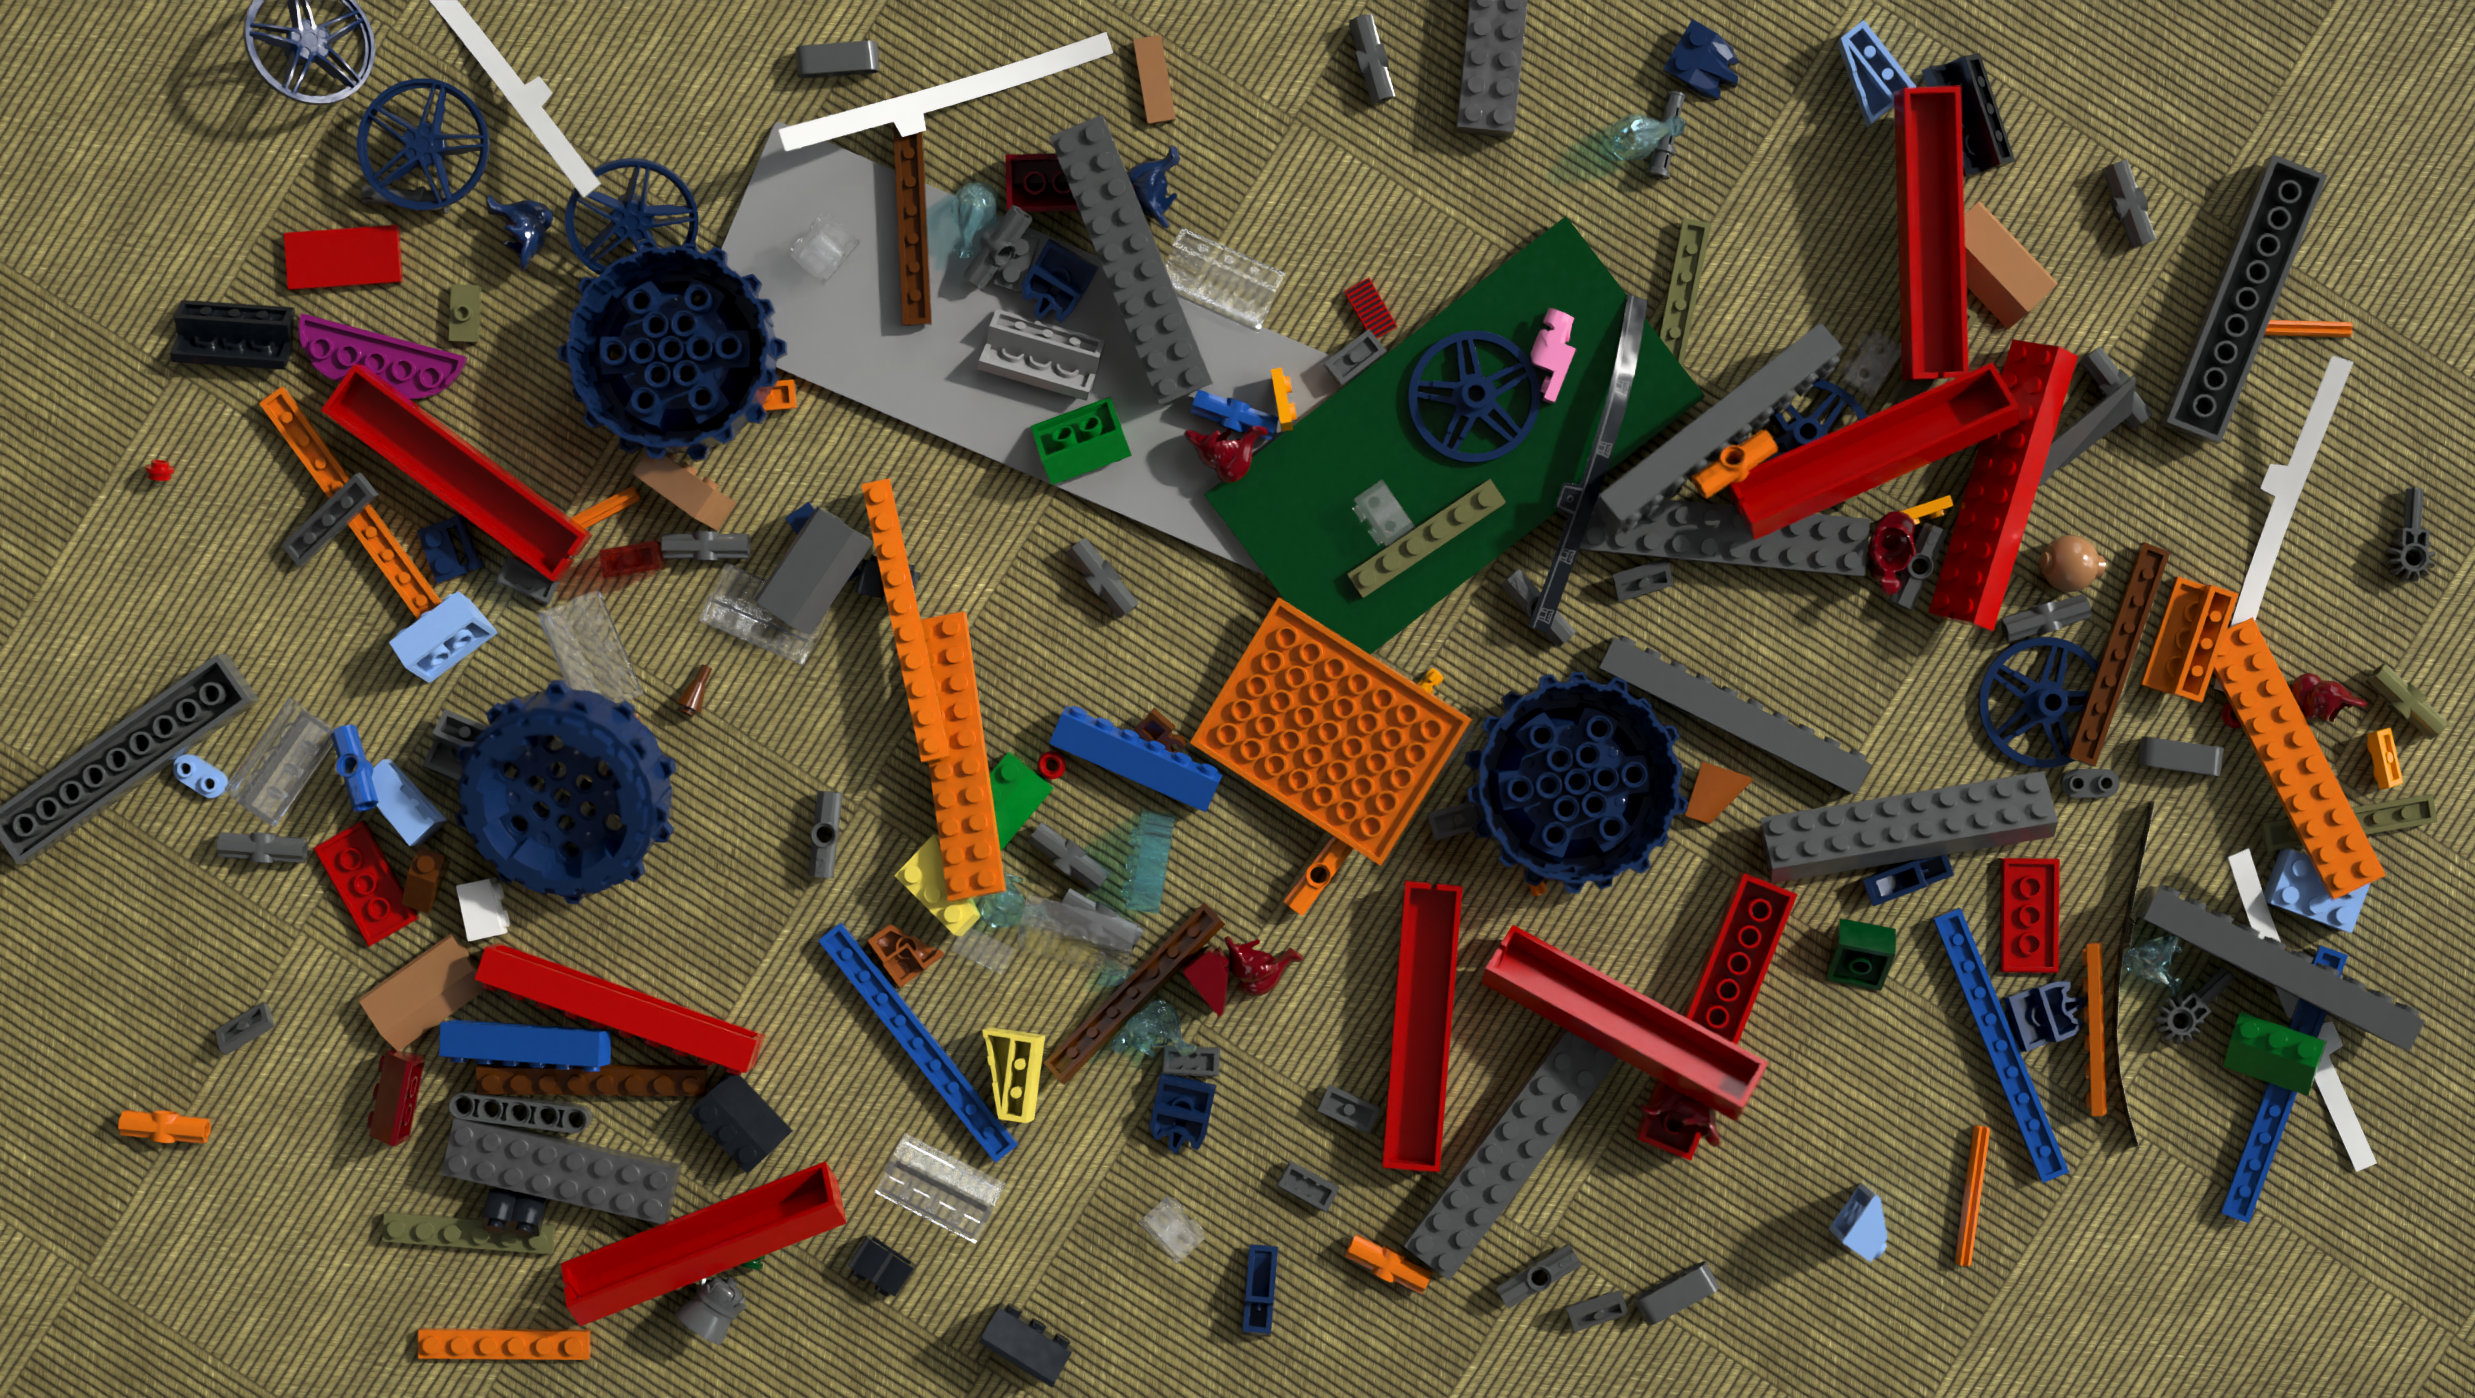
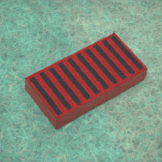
M1370 278L1344 291L1366 331L1370 329L1377 339L1398 327Z

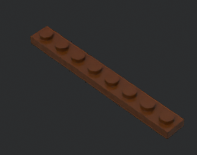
M893 122L903 326L932 325L923 131L902 137Z
M2146 542L2140 543L2066 757L2096 767L2170 555L2169 551Z
M1205 902L1044 1062L1059 1082L1065 1085L1225 925Z
M477 1064L476 1067L477 1094L706 1096L707 1066L605 1065L600 1067V1071H582V1066L573 1065V1069L561 1070L555 1069L556 1064H546L545 1068L529 1067V1064H520L519 1066Z

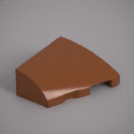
M1701 761L1693 788H1691L1687 799L1686 812L1683 815L1711 824L1751 783L1752 777Z
M891 924L866 942L867 947L898 989L945 955L940 949H934L921 942L922 940L907 935L901 929Z

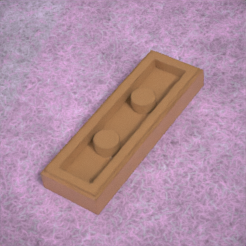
M1161 35L1134 39L1147 123L1152 125L1175 121Z

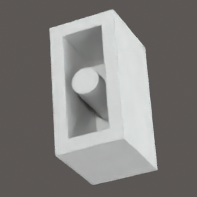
M496 877L456 886L468 941L507 933L510 921L507 911L502 909L501 899L504 898L502 885L500 882L497 883Z

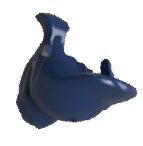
M1173 145L1169 147L1168 154L1163 159L1137 164L1127 172L1143 213L1155 219L1159 225L1166 229L1170 225L1163 214L1177 198L1176 193L1166 198L1167 183L1165 172L1180 161L1178 150Z
M489 195L485 199L488 214L506 217L507 225L504 228L513 235L516 242L513 243L507 240L504 242V245L509 246L520 254L517 255L520 258V271L524 272L530 260L541 251L545 243L546 230L551 226L553 220L551 210L545 204L531 200H522L505 205L499 204Z

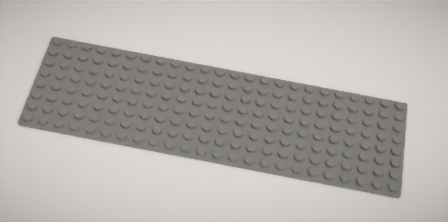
M782 122L774 124L721 250L728 254L727 266L732 271H736L741 277L754 274L762 283L758 298L770 299L776 312L772 315L771 319L774 324L775 337L787 343L788 353L786 356L778 359L776 363L777 368L1049 484L1051 483L1041 461L1031 425L1111 396L1132 456L1054 484V486L1265 575L1204 496L1221 480L1217 477L1214 469L1206 466L1200 460L1194 446L1184 436L1186 430H1192L1208 436L1219 430L1221 435L1227 431V428L1218 425V422L1190 413L1198 390L1159 405L1099 257L1027 227L1024 234L1040 239L1031 267L1037 261L1048 239H1052L1099 267L1080 302L1061 323L1056 319V311L1054 309L1049 310L1038 320L1033 313L1038 299L1023 300V292L1020 294L994 285L998 269L984 289L975 286L963 276L968 266L981 250L979 242L982 235L989 229L996 228L1003 219V216L925 184L932 325L903 326L895 170L827 141L785 151L779 130L791 126ZM1175 290L1213 381V384L1199 390L1225 399L1228 397L1251 405L1253 409L1279 417L1271 369L1282 367L1283 376H1289L1292 393H1287L1288 403H1294L1297 420H1292V426H1294L1343 388L1340 387L1324 367V363L1333 356ZM702 293L697 307L702 306L706 302V295ZM996 309L1106 340L1088 400H1082L978 370V362L986 345L989 325ZM691 319L690 324H689V329H690V330H691V328H692V326H693V321H692V319ZM730 341L725 345L734 350L737 349L735 341ZM1279 420L1271 441L1260 437L1255 439L1252 447V457L1286 432H1281ZM1231 430V435L1227 437V440L1242 439L1246 432L1242 431V433Z

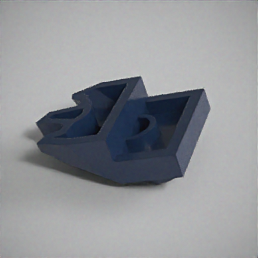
M1692 19L1662 71L1687 84L1686 87L1697 94L1719 100L1721 92L1717 87L1718 84L1737 87L1738 76L1728 66L1736 65L1740 61L1733 48L1718 33Z
M1048 239L1037 261L1031 267L1022 283L1023 300L1038 299L1033 312L1038 320L1049 310L1054 309L1056 311V319L1061 323L1080 302L1099 267L1052 239Z
M2070 981L2038 985L2003 997L2021 1052H2028L2051 1042L2062 1041L2075 1036L2083 1023L2080 1019L2074 1018L2072 1013L2084 1007V997H2067L2066 992L2070 989Z
M1161 1073L1149 1126L1154 1140H1160L1164 1135L1169 1136V1150L1175 1154L1178 1153L1182 1143L1186 1140L1190 1141L1192 1148L1198 1150L1206 1136L1216 1085Z

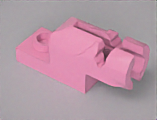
M1549 308L1543 322L1551 330L1543 329L1539 331L1530 355L1531 364L1534 367L1552 373L1551 377H1545L1540 392L1544 393L1542 401L1553 405L1576 348L1565 344V342L1569 343L1574 318L1566 313Z

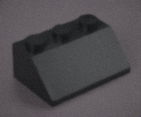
M731 1073L689 1111L692 1117L747 1174L793 1131L741 1075Z
M1001 1303L984 1329L979 1343L1052 1388L1072 1353L1073 1347L1069 1345L1071 1342L1061 1334L1056 1333L1054 1336L1046 1331L1047 1327L1039 1320L1034 1318L1031 1321L1021 1315L1022 1311L1015 1305L1008 1303L1006 1306Z

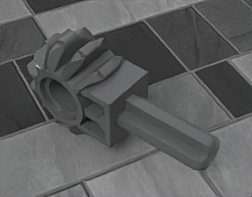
M2418 487L2406 489L2403 528L2394 530V539L2392 540L2394 548H2388L2385 553L2391 556V559L2385 560V565H2393L2389 574L2396 575L2399 573V581L2401 582L2406 581L2408 578L2411 582H2417L2419 576L2425 578L2429 575L2426 568H2434L2435 563L2430 561L2429 557H2434L2436 553L2435 551L2428 552L2427 550L2431 545V542H2429L2430 530L2421 529L2424 491ZM2408 551L2412 552L2415 557L2412 566L2406 562L2405 557Z
M2223 967L2195 993L2186 990L2181 996H2175L2174 1002L2170 998H2165L2166 1008L2159 1005L2156 1007L2161 1016H2154L2152 1018L2153 1021L2161 1023L2155 1028V1031L2157 1033L2164 1032L2163 1040L2167 1042L2172 1038L2174 1044L2177 1045L2181 1044L2182 1039L2186 1042H2191L2192 1036L2190 1033L2199 1035L2201 1031L2195 1027L2196 1024H2203V1019L2211 1012L2207 1005L2234 981L2233 974ZM2177 1013H2181L2183 1023L2176 1028L2173 1024V1017Z

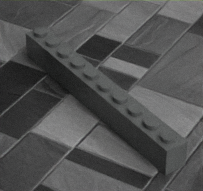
M1620 635L1619 639L1616 637L1611 638L1597 666L1598 669L1625 680L1628 684L1850 794H1857L1871 766L1870 763L1864 761L1866 755L1854 749H1851L1848 753L1839 748L1840 742L1827 736L1822 740L1814 736L1815 730L1801 723L1797 728L1788 723L1789 717L1777 711H1774L1771 715L1762 710L1763 704L1750 698L1745 702L1737 698V691L1724 685L1722 689L1711 685L1712 679L1700 673H1697L1696 677L1685 672L1686 666L1674 660L1668 664L1660 660L1662 656L1660 653L1647 647L1645 651L1634 647L1636 642L1626 636Z

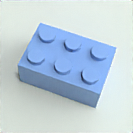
M2280 849L2266 886L2264 897L2267 904L2334 929L2352 933L2370 883L2331 901L2309 857L2291 849Z

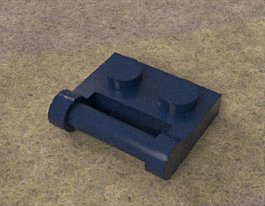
M462 514L417 530L436 584L444 583L485 567L482 558H478L466 523L468 519ZM454 527L457 530L468 563L464 565L461 564L449 529Z

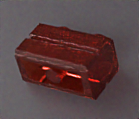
M658 541L599 550L604 579H615L649 573L650 571L665 570L661 542Z

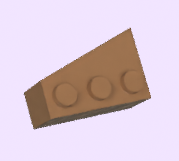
M646 452L632 474L693 518L718 531L737 503L717 490L719 487L717 483L706 476L704 479L697 476L698 470L685 461L682 465L675 461L678 457L676 454H666L663 460L649 458Z

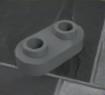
M2070 769L2060 779V787L2063 793L2074 798L2110 797L2118 791L2120 785L2117 774L2109 769ZM2079 778L2081 781V786L2078 789H2075L2072 785L2073 780ZM2104 778L2110 781V785L2106 789L2101 786V781Z

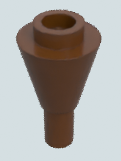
M704 664L701 665L695 680L689 684L675 701L679 705L678 711L691 717L695 713L701 714L706 689L705 684L712 668Z

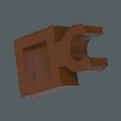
M1155 708L1134 729L1147 742L1157 741L1165 746V750L1175 754L1178 751L1172 747V744H1177L1183 749L1187 743L1183 736L1172 733L1175 725Z

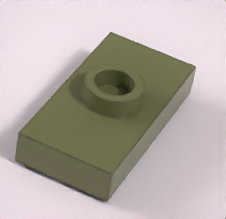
M451 284L450 342L479 343L482 288L480 285Z

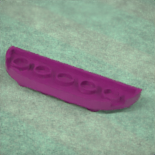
M302 313L300 315L299 336L302 347L316 369L338 382L343 380L354 364H360L374 372L410 400L425 399L441 393L452 385L463 371L468 358Z

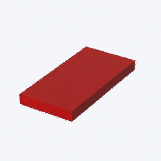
M398 225L284 233L287 287L290 291L403 283Z
M365 820L358 822L313 848L368 947L420 919L416 910L402 905L404 889Z
M2001 858L2000 972L2059 973L2060 859Z

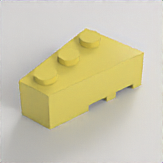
M935 834L894 875L954 935L962 937L981 917L972 898L954 902L948 901L939 836Z
M993 1027L983 1029V1037L986 1040L988 1051V1065H990L993 1078L992 1087L998 1119L1020 1123L1033 1121L1045 1035Z

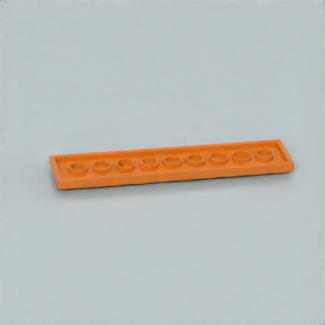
M962 611L921 619L950 753L948 758L929 762L948 901L954 902L1006 892L967 614Z
M2253 617L2227 629L2213 672L2330 900H2335L2386 876Z

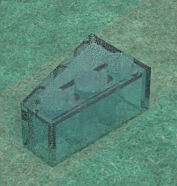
M1142 810L1138 829L1132 828L1130 845L1135 846L1134 854L1128 855L1125 870L1131 873L1129 881H1124L1121 895V898H1126V909L1159 914L1176 815Z

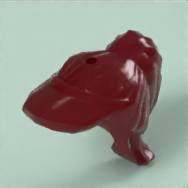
M1258 425L1250 427L1242 439L1227 440V437L1231 435L1230 429H1227L1221 435L1220 431L1216 430L1209 436L1192 430L1184 432V436L1194 446L1200 460L1206 466L1214 469L1221 481L1227 483L1238 481L1247 473L1251 464L1252 447L1255 439L1268 434L1265 427Z
M1900 511L1888 512L1878 521L1868 546L1870 574L1873 579L1882 584L1883 592L1887 596L1897 593L1901 587V582L1895 577L1896 572L1903 571L1908 566V563H1910L1912 557L1916 555L1913 542L1914 520L1908 514Z
M2311 673L2300 675L2293 681L2290 687L2306 721L2307 719L2322 715V720L2325 721L2329 717V721L2334 722L2339 712L2346 706L2348 709L2352 708L2353 705L2358 707L2367 706L2366 701L2353 696L2340 683L2323 681L2317 675Z
M1230 936L1224 938L1229 950L1231 970L1241 980V988L1245 994L1251 997H1260L1271 991L1278 984L1283 971L1290 963L1304 961L1303 955L1292 948H1289L1280 957L1274 958L1269 953L1252 949L1260 943L1259 939L1246 944H1235Z
M1670 1086L1660 1102L1654 1106L1640 1105V1111L1649 1120L1663 1113H1668L1671 1118L1686 1125L1678 1129V1134L1689 1132L1701 1133L1700 1136L1705 1137L1711 1146L1717 1147L1720 1145L1716 1130V1111Z

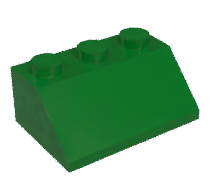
M1111 396L1031 425L1039 455L1051 485L1132 456Z
M1008 752L989 774L1000 852L1054 789L1053 786L1012 752Z
M2240 1012L2223 1067L2309 1096L2327 1042Z

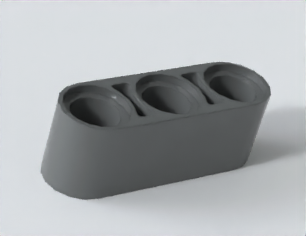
M875 41L814 44L795 48L797 77L799 78L862 75L879 72L878 42Z
M2141 736L2137 765L2220 776L2224 748Z
M1703 1261L1641 1293L1633 1301L1646 1325L1651 1326L1711 1295L1720 1286L1707 1262Z

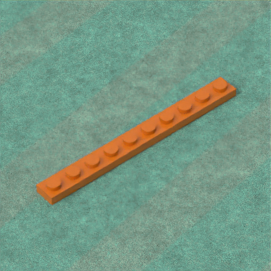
M281 386L259 403L330 499L351 477L286 388ZM369 504L348 525L419 620L422 614L433 610L442 601L372 505Z
M888 478L861 484L921 762L925 763L950 757L891 481Z

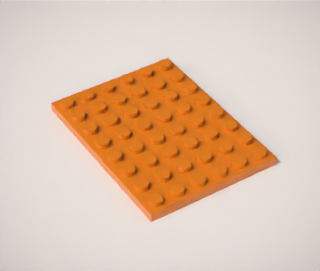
M1277 598L1191 739L1190 744L1381 866L1472 722V719L1288 602Z

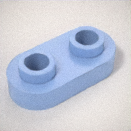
M182 755L173 764L175 777L207 798L220 797L228 788L226 775L196 755ZM186 763L191 767V771L188 774L183 771V766ZM210 778L215 782L212 789L207 786V781Z

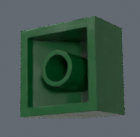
M1840 918L1832 938L1825 980L1881 991L1896 955V929Z

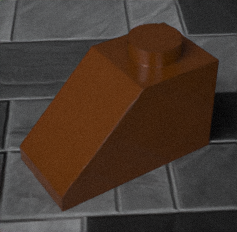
M418 847L407 873L402 899L403 906L428 915L430 914L450 865V861L445 856Z

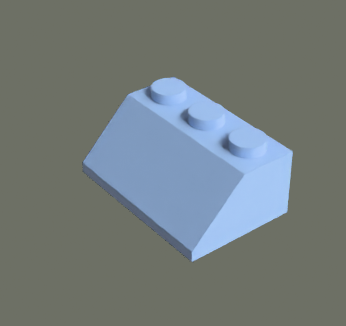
M457 591L446 596L442 603L433 610L422 614L419 620L409 628L399 631L396 637L389 643L406 669L431 683L498 632L472 601Z
M1860 1183L1828 1229L1842 1243L1871 1262L1874 1257L1877 1259L1884 1252L1887 1246L1885 1244L1887 1233L1880 1197Z

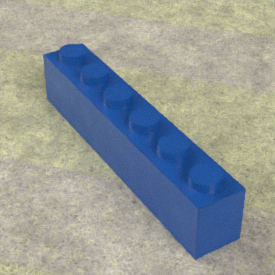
M1076 706L1065 707L1049 742L1051 745L1204 812L1207 811L1223 775L1209 764L1200 765L1191 761V757L1184 753L1176 752L1175 754L1165 750L1163 744L1157 741L1147 742L1139 738L1136 732L1129 729L1121 730L1116 728L1109 720L1091 717L1087 715L1084 709Z
M467 1020L440 1022L439 1056L450 1057V1062H467V1058L476 1059L477 1064H493L494 1060H502V1065L519 1066L520 1062H529V1067L545 1068L546 1064H556L555 1069L561 1070L573 1069V1065L582 1066V1071H600L601 1066L610 1064L611 1030Z

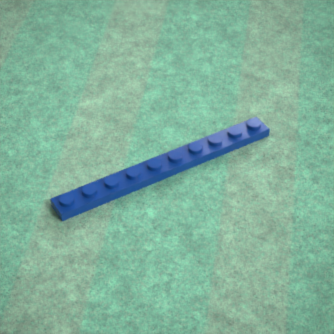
M1958 907L1932 918L2040 1181L2044 1183L2069 1173L1961 908Z
M842 922L819 939L820 944L996 1163L1014 1149L1018 1142Z
M2318 945L2311 964L2316 966L2317 962L2328 965L2339 971L2337 977L2340 978L2348 955ZM2298 998L2288 1028L2318 1038L2327 1012ZM2267 1082L2220 1213L2246 1223L2250 1222L2297 1092Z

